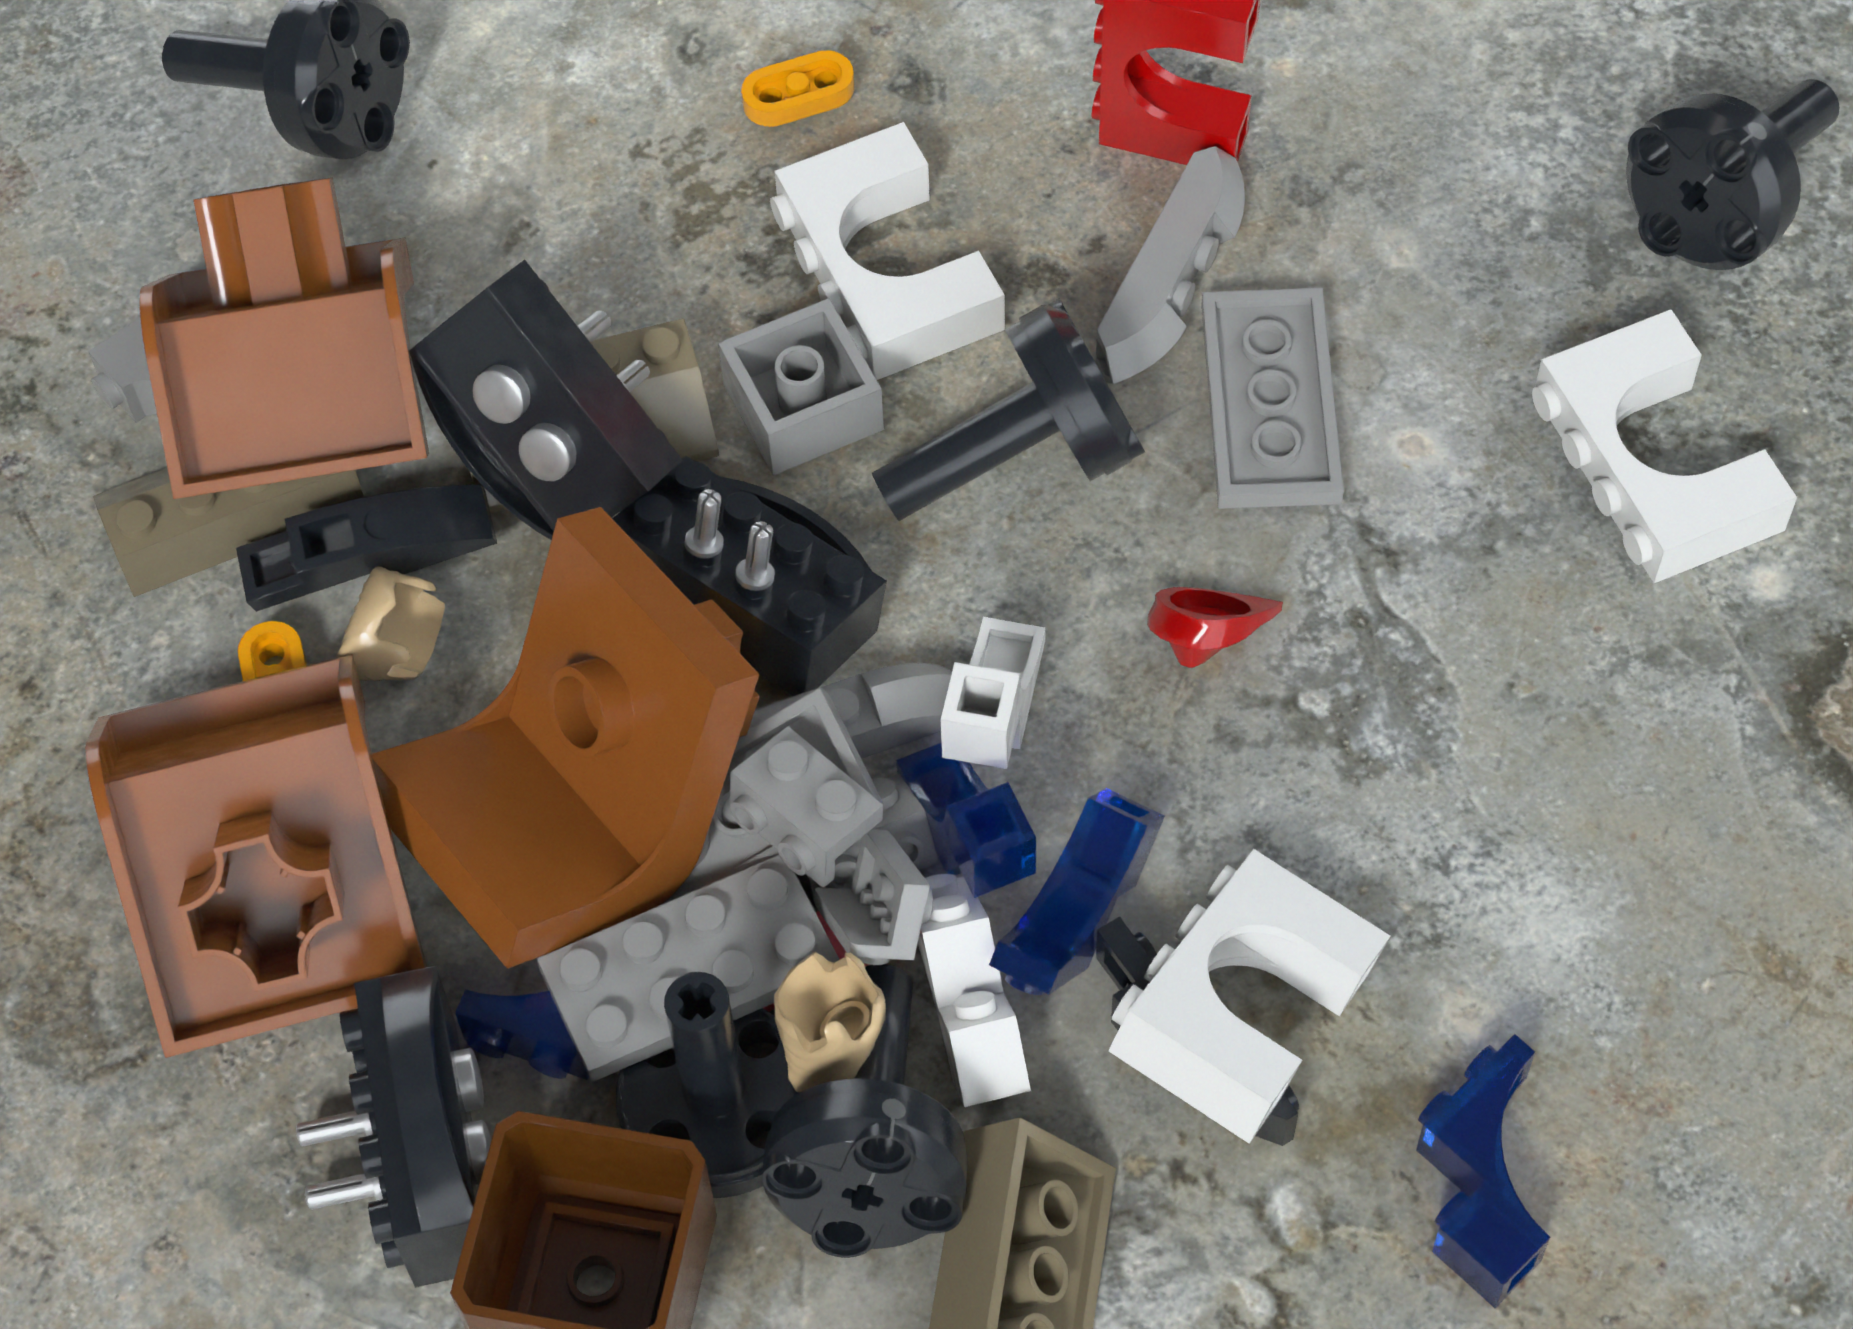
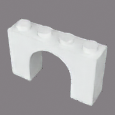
M904 122L775 171L777 196L770 198V204L776 222L782 231L791 229L796 239L794 241L795 252L803 271L806 274L815 273L820 282L818 292L821 301L830 298L876 380L1005 330V295L979 251L925 272L902 277L885 276L871 272L858 265L845 251L849 241L863 227L930 200L928 163Z
M1671 309L1541 359L1536 385L1532 390V398L1538 414L1544 421L1552 422L1562 438V446L1567 460L1574 468H1581L1592 485V493L1597 507L1603 515H1611L1623 534V543L1628 556L1636 565L1642 564L1653 583L1785 531L1797 500V496L1765 449L1703 474L1678 476L1662 473L1644 465L1622 443L1617 431V425L1624 418L1636 411L1692 390L1702 354Z
M1255 849L1252 850L1238 870L1229 865L1225 866L1207 894L1206 899L1212 902L1207 909L1199 904L1192 908L1176 934L1175 938L1181 941L1179 946L1174 949L1165 944L1147 969L1144 978L1150 983L1144 991L1133 985L1125 994L1112 1016V1020L1121 1026L1109 1049L1110 1053L1247 1143L1252 1141L1282 1098L1302 1059L1230 1012L1215 993L1209 978V971L1233 965L1264 970L1284 980L1340 1016L1368 977L1390 938V935Z

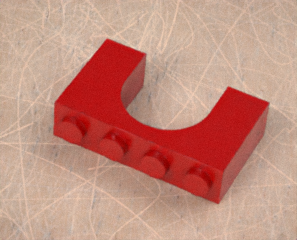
M1095 0V4L1103 6L1098 15L1094 31V43L1100 44L1102 47L1098 51L1093 69V82L1101 84L1097 88L1091 114L1092 119L1100 120L1099 145L1184 165L1188 164L1194 152L1216 146L1235 157L1238 162L1249 130L1252 95L1181 78L1160 66L1149 55L1147 50L1154 48H1176L1243 63L1259 19L1260 0Z

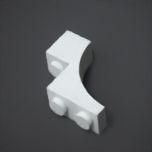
M983 617L969 665L954 662L941 716L942 758L1007 769L1012 748H1021L1045 644V627Z
M937 874L926 877L925 879L932 889L933 907L930 919L927 923H922L917 944L936 1006L953 1083L964 1107L1029 1092L1031 1089L1017 1019L1003 992L989 917L966 876L956 878L952 874Z

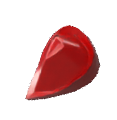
M1171 587L1162 589L1155 594V601L1148 613L1147 625L1156 636L1170 643L1180 665L1194 668L1205 663L1223 648L1246 639L1261 625L1273 619L1282 611L1283 602L1203 588Z

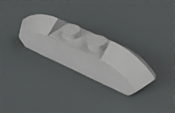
M1216 146L1193 153L1097 328L1096 364L1107 383L1115 384L1144 371L1160 360L1177 343L1187 328L1180 317L1186 314L1195 291V283L1193 281L1198 271L1208 272L1215 259L1218 245L1235 238L1238 232L1245 205L1242 173L1236 158Z
M928 663L900 664L864 672L820 688L830 694L862 759L941 732V716L952 670ZM814 690L755 709L749 729Z

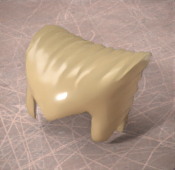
M375 567L372 570L367 581L363 584L362 592L359 595V602L354 607V614L349 619L340 650L336 656L338 658L353 654L360 681L415 680L423 673L433 653L445 610L444 602L423 591H436V587L431 581L416 576L404 575L397 571H389L383 567Z
M816 951L789 970L774 994L775 1022L788 1064V1079L795 1091L800 1093L822 1083L853 1079L873 1050L886 1016L884 994L871 980L863 961L852 953L845 952L844 958L836 962H830Z

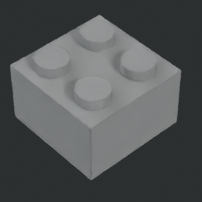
M830 298L718 343L723 385L773 476L884 430L882 388Z

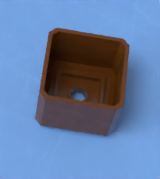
M516 1111L497 1123L450 1291L465 1329H691L717 1218L704 1158L693 1142L689 1140ZM596 1265L610 1268L615 1273V1281L607 1292L598 1296H589L577 1289V1280L580 1274L587 1268Z

